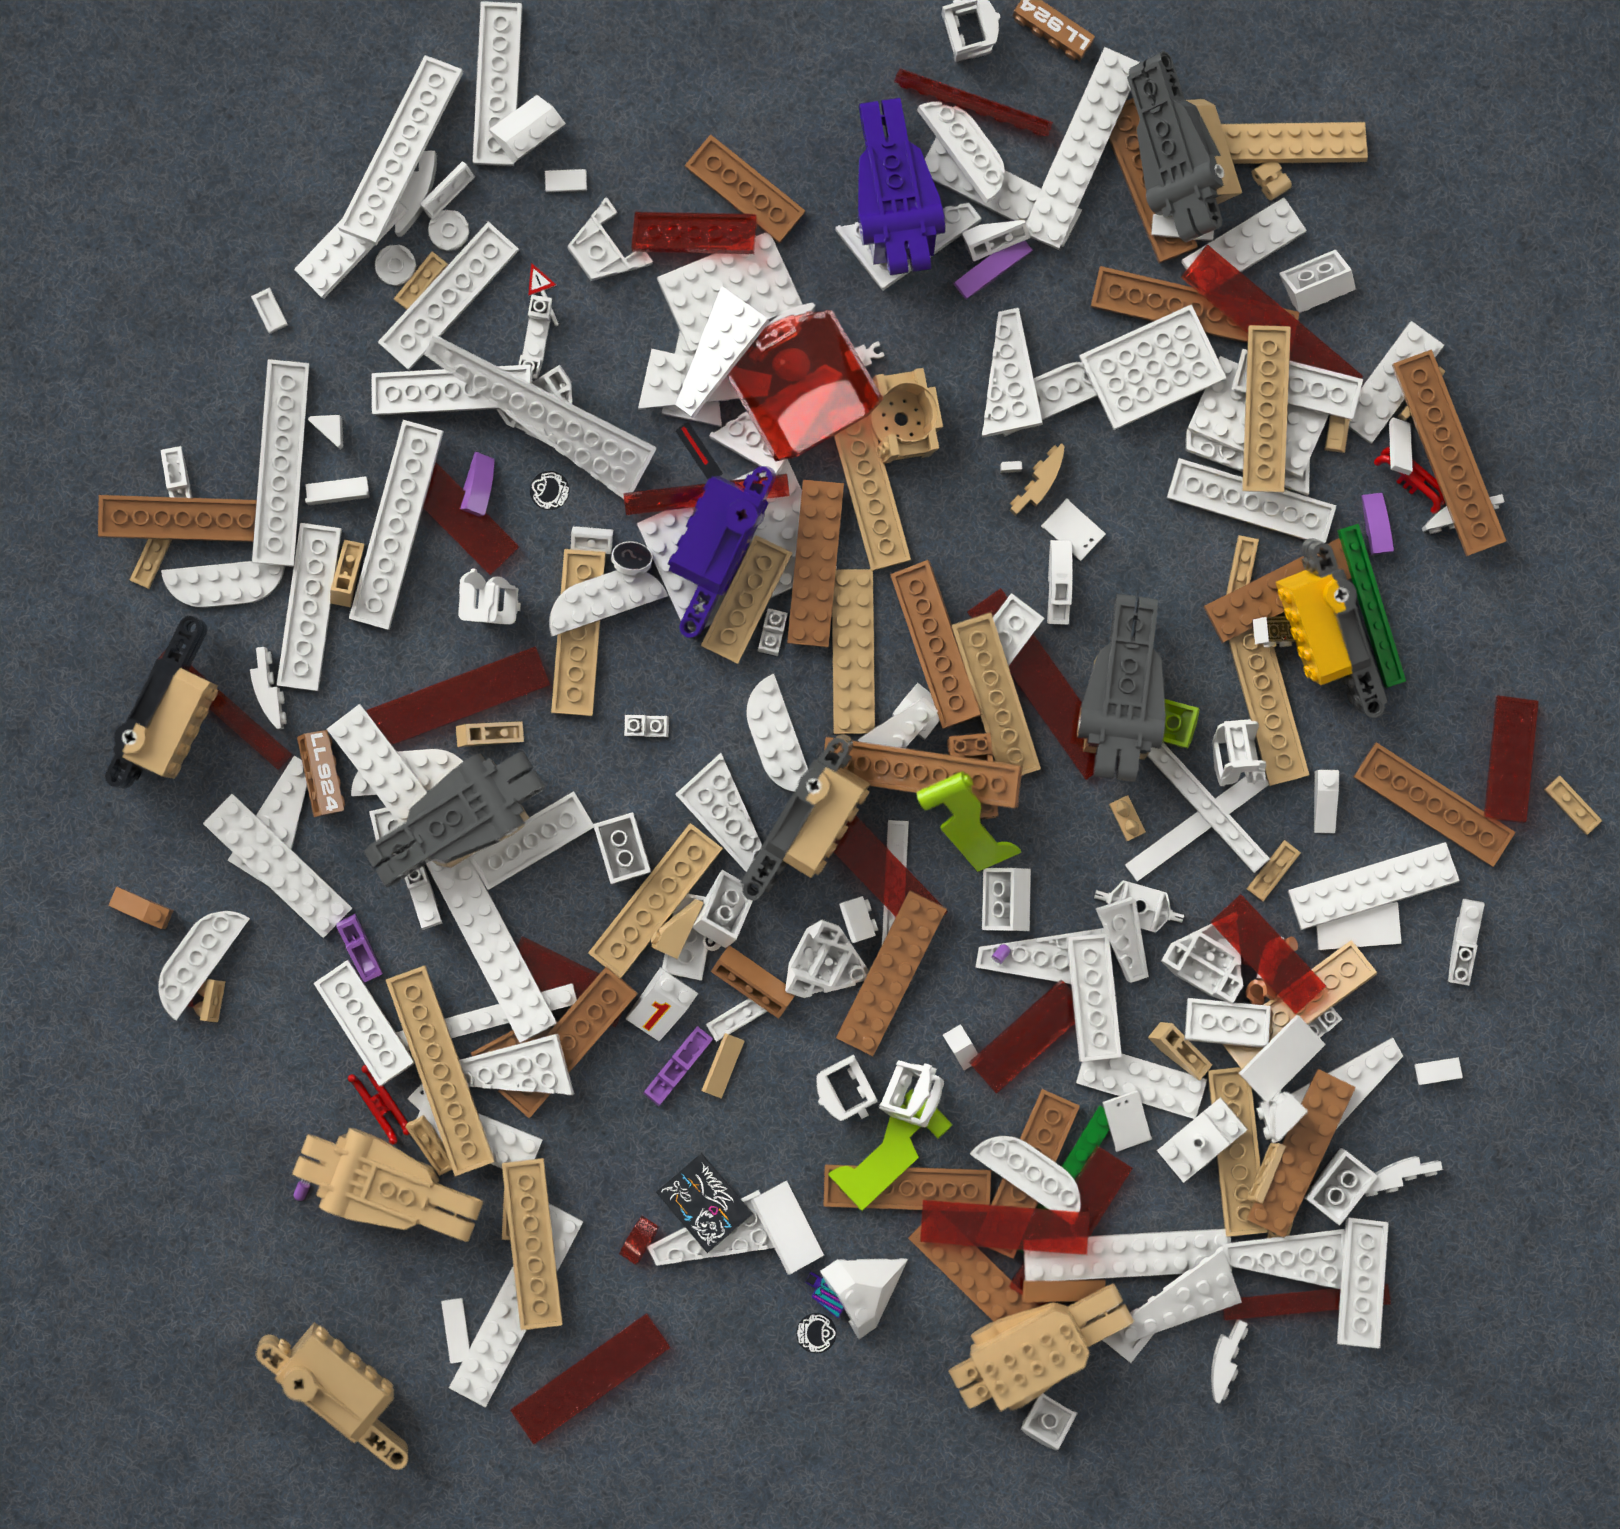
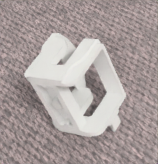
M953 0V4L942 7V18L946 25L955 62L984 56L992 52V47L998 37L1000 14L995 12L989 0ZM976 12L984 41L965 46L963 34L959 35L957 27H960L958 16Z
M471 569L470 572L464 574L460 579L459 618L461 620L509 625L515 623L516 614L520 611L521 603H518V588L510 585L502 577H492L486 583L482 575L477 573V569ZM500 588L505 589L503 611H498ZM476 589H479L478 609H476Z
M1251 719L1224 721L1223 724L1218 725L1212 745L1214 769L1220 786L1236 783L1241 772H1245L1248 783L1255 784V782L1262 779L1264 784L1266 780V762L1263 760L1258 761L1254 741L1259 727L1257 721H1251ZM1221 743L1227 744L1230 763L1224 766V770L1219 744Z
M854 1054L822 1070L817 1075V1090L820 1097L818 1103L824 1105L840 1121L856 1113L863 1119L869 1116L865 1108L878 1102ZM849 1064L850 1068L847 1070L852 1080L857 1078L860 1084L857 1089L861 1097H866L867 1100L845 1111L827 1075Z
M897 1061L894 1074L879 1105L880 1109L893 1118L926 1127L939 1104L944 1080L939 1076H935L937 1069L933 1068L932 1065L924 1064L921 1066ZM912 1076H914L919 1081L908 1108L905 1110L900 1108V1106L903 1104L904 1096L911 1084ZM931 1082H932V1083H934V1086H933L932 1091H931V1093H930L929 1091H930ZM926 1099H928L926 1106L923 1110V1113L921 1115V1118L918 1119L912 1117L920 1110L922 1105L925 1103Z

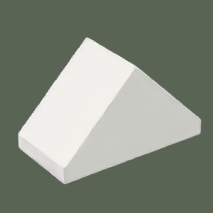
M340 415L310 416L308 418L340 450L343 448V426Z
M961 1024L943 1034L963 1070L981 1061L979 1054Z

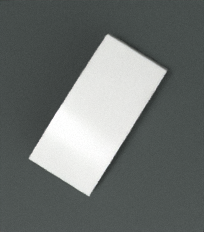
M768 608L758 652L778 656L788 613Z
M625 715L624 736L669 737V717Z
M1332 1007L1308 1026L1320 1038L1338 1024L1342 1018Z
M1459 1057L1415 1064L1419 1085L1463 1078Z

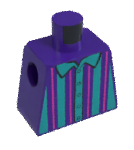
M810 1272L805 1283L815 1288L812 1298L835 1317L839 1318L844 1307L837 1294L828 1287L823 1276L821 1278Z

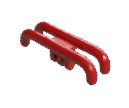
M1390 447L1383 449L1381 455L1374 460L1376 466H1380L1382 463H1387L1391 466ZM1412 459L1413 471L1411 474L1400 473L1401 476L1396 482L1400 484L1404 480L1406 483L1402 487L1405 490L1410 485L1412 487L1409 490L1411 495L1419 489L1433 502L1431 512L1436 514L1441 509V505L1445 504L1437 480ZM1426 481L1434 489H1436L1439 492L1440 497L1423 482Z
M364 1065L362 1072L370 1079L378 1094L371 1097L356 1075H349L348 1081L353 1084L387 1135L389 1143L395 1145L398 1138L383 1115L391 1111L401 1126L404 1135H410L405 1127L408 1122L385 1087L378 1085L367 1066Z

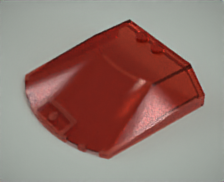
M833 310L806 311V313L795 316L793 314L768 325L727 375L775 461L798 457L869 416L883 401L881 393Z

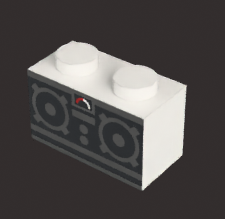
M1286 616L1253 619L1255 644H1264V648L1276 647V644H1279L1280 647L1292 646V642L1296 641L1291 634V625Z

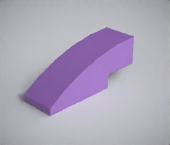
M478 452L474 453L463 488L465 495L460 510L476 516L485 515L493 481V458Z
M1383 493L1362 495L1366 533L1369 538L1371 555L1392 553L1394 547Z
M356 914L337 923L336 927L363 982L365 983L382 975V970Z

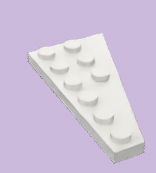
M1104 928L1002 943L1010 948V953L1002 964L998 966V963H993L994 960L991 961L994 952L1002 944L982 946L978 948L975 967L1071 984L1066 937L1106 932Z

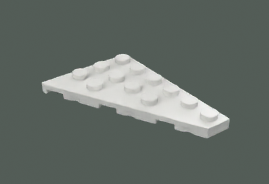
M970 203L959 204L956 207L948 206L943 209L945 233L936 235L934 254L960 237L962 232L971 229L981 222V217ZM858 222L846 226L838 225L835 228V231L882 291L908 274L889 275L887 263L873 265L870 245H862ZM908 260V269L910 272L912 270L910 266V261Z
M825 364L814 373L804 376L805 378L798 383L791 384L779 391L775 396L769 397L756 408H751L739 415L737 419L726 423V426L716 432H711L709 435L710 439L759 467H771L777 476L843 378V374Z

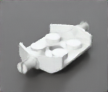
M1122 880L1111 893L1098 890L1095 892V894L1102 896L1095 895L1094 899L1106 901L1108 904L1130 897L1135 898L1136 901H1143L1146 906L1145 910L1141 913L1138 912L1141 929L1156 933L1167 920L1182 923L1183 919L1176 917L1184 918V914L1172 912L1168 895L1163 891Z

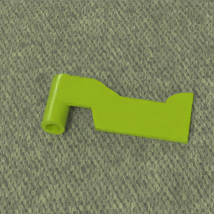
M962 771L918 791L917 797L925 811L944 803L954 814L940 826L941 830L976 871L979 872L1020 854L1021 849L1010 842L997 843L980 823L981 803L972 792L971 786L973 781L970 775Z
M913 1088L904 1096L906 1100L900 1108L907 1110L914 1093ZM926 1099L925 1103L922 1105L920 1110L912 1117L918 1119L921 1118V1115L923 1113V1110L926 1106L928 1099ZM936 1108L926 1127L939 1139L953 1124ZM890 1116L884 1140L877 1149L855 1169L850 1166L838 1167L832 1170L828 1176L863 1211L919 1158L910 1137L921 1126Z

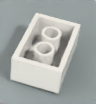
M633 812L593 824L611 884L651 873Z

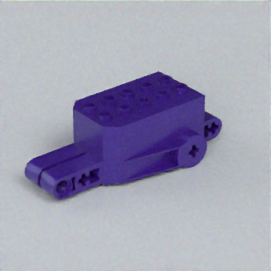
M901 99L881 100L883 115L880 114L878 101L859 103V113L866 150L859 158L858 223L862 245H870L873 265L887 263L889 275L908 273V260L910 261L912 272L930 270V256H934L936 235L945 233L944 212L940 196L921 149L908 141ZM884 125H885V131H886V136H887V137L884 136V130H883V126H884Z
M761 466L756 468L752 475L748 474L743 483L745 488L720 476H712L711 479L707 480L704 487L706 491L695 505L697 510L693 516H690L686 524L687 531L684 535H681L677 543L678 549L675 554H672L668 565H670L668 571L698 585L680 622V632L685 637H694L703 631L719 596L726 593L757 527L763 522L765 510L769 504L767 497L776 479V473L771 467ZM766 472V477H768V480L762 481L760 473ZM704 600L709 601L702 605V608L705 610L700 612V607L697 605L701 604ZM689 621L695 623V631H691L688 628Z

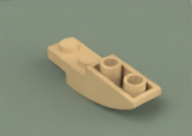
M1062 443L1059 447L1054 445L1047 453L1049 457L1044 462L1040 460L1032 468L1035 471L1032 476L1037 481L1034 482L1032 480L1024 488L1027 492L1022 497L1018 495L1010 503L1012 505L1010 511L1015 516L1029 502L1036 507L1049 491L1063 459L1065 446Z

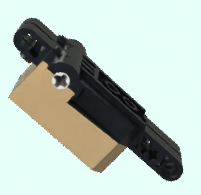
M185 616L181 619L162 659L156 660L126 722L116 729L114 734L115 745L113 747L115 755L105 774V780L110 786L123 789L129 788L135 780L140 778L143 771L141 767L175 779L178 775L181 764L188 755L191 744L198 735L200 726L209 712V707L218 693V685L189 672L207 634V625L202 620L194 616ZM196 624L195 630L191 632L192 625Z

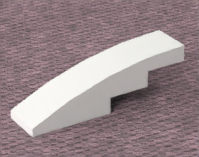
M182 447L161 450L169 497L192 498Z

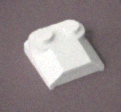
M1043 1393L1037 1397L1027 1418L1022 1423L1021 1430L1042 1445L1057 1451L1077 1413L1062 1406Z

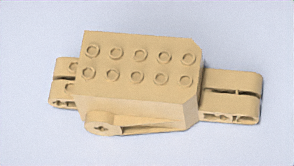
M349 1128L348 1133L339 1136L336 1144L314 1135H307L301 1153L320 1160V1162L299 1156L292 1174L320 1185L316 1196L322 1198L319 1208L350 1220L404 1230L416 1224H421L466 1242L469 1241L475 1223L459 1217L458 1214L477 1220L483 1201L438 1184L439 1178L433 1166L417 1161L384 1140L354 1128ZM436 1206L452 1211L454 1214L436 1208Z
M1110 1284L1070 1306L1052 1302L1000 1318L981 1327L971 1334L975 1343L971 1345V1358L952 1367L948 1372L957 1388L965 1386L959 1392L968 1408L975 1407L993 1397L1000 1411L1008 1407L1010 1410H1015L1042 1395L1059 1380L1084 1368L1089 1355V1346L1129 1326L1134 1322V1319L1125 1304L1119 1305L1123 1302V1299L1115 1284Z
M315 1322L292 1349H290L291 1345L283 1338L279 1340L273 1335H265L260 1339L256 1353L257 1359L276 1374L275 1380L283 1385L284 1392L289 1398L304 1402L353 1443L359 1441L389 1467L399 1470L406 1466L408 1462L407 1443L377 1419L394 1399V1385L389 1380L382 1378L373 1367L365 1364L357 1354L349 1351L341 1341L333 1338L325 1328L317 1325ZM394 1453H401V1455L396 1456Z

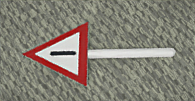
M531 263L528 296L541 292L543 297H547L545 290L556 286V284ZM551 307L552 320L555 326H558V321Z

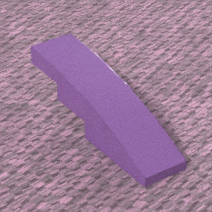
M1024 240L995 252L954 282V285L966 300L996 280L998 276L1009 270L1015 263L1026 257L1033 250Z
M697 1026L643 1094L660 1106L713 1038Z

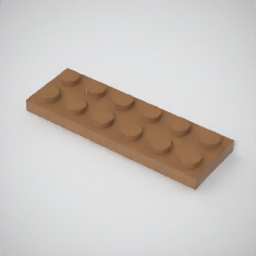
M711 134L685 165L687 170L764 232L772 236L779 244L806 213L797 203Z

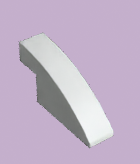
M435 151L423 152L419 160V171L413 172L399 200L408 211L395 224L397 237H402L415 223L423 211L420 203L431 193L437 165V154Z

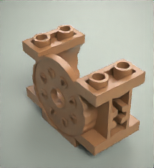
M991 733L951 736L947 739L948 755L993 761ZM981 803L980 819H991L998 816L997 805Z

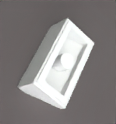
M573 526L571 531V550L598 551L612 554L613 530Z

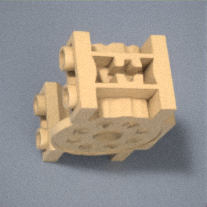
M924 368L893 375H875L867 383L865 392L867 398H870L871 404H874L871 410L870 422L875 436L880 441L877 453L878 457L882 458V463H891L893 460L922 456V458L931 456L939 449L936 433L943 428L936 388H927ZM898 413L904 414L907 418L906 425H897L895 415Z

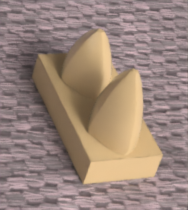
M1128 795L1109 804L1126 841L1146 833Z
M207 979L197 991L198 994L204 997L202 1002L197 1003L193 1007L200 1020L218 1022L226 981Z

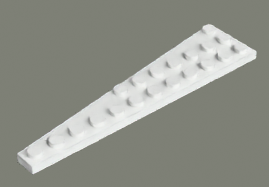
M433 335L424 355L446 371L451 372L457 379L469 385L475 392L480 393L490 403L502 409L508 416L545 443L553 446L563 456L565 455L574 464L586 470L592 477L601 481L607 488L625 501H629L656 451L655 446Z

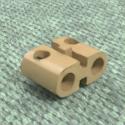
M1278 162L1263 163L1252 170L1254 180L1258 186H1262V192L1269 200L1275 199L1292 188L1290 179L1286 173H1282V167Z

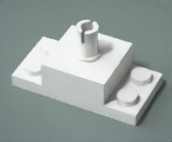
M1220 1097L1160 1147L1157 1152L1184 1183L1248 1129Z

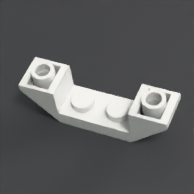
M531 295L528 311V328L523 355H520L519 365L532 366L533 379H538L543 364L552 306V298Z

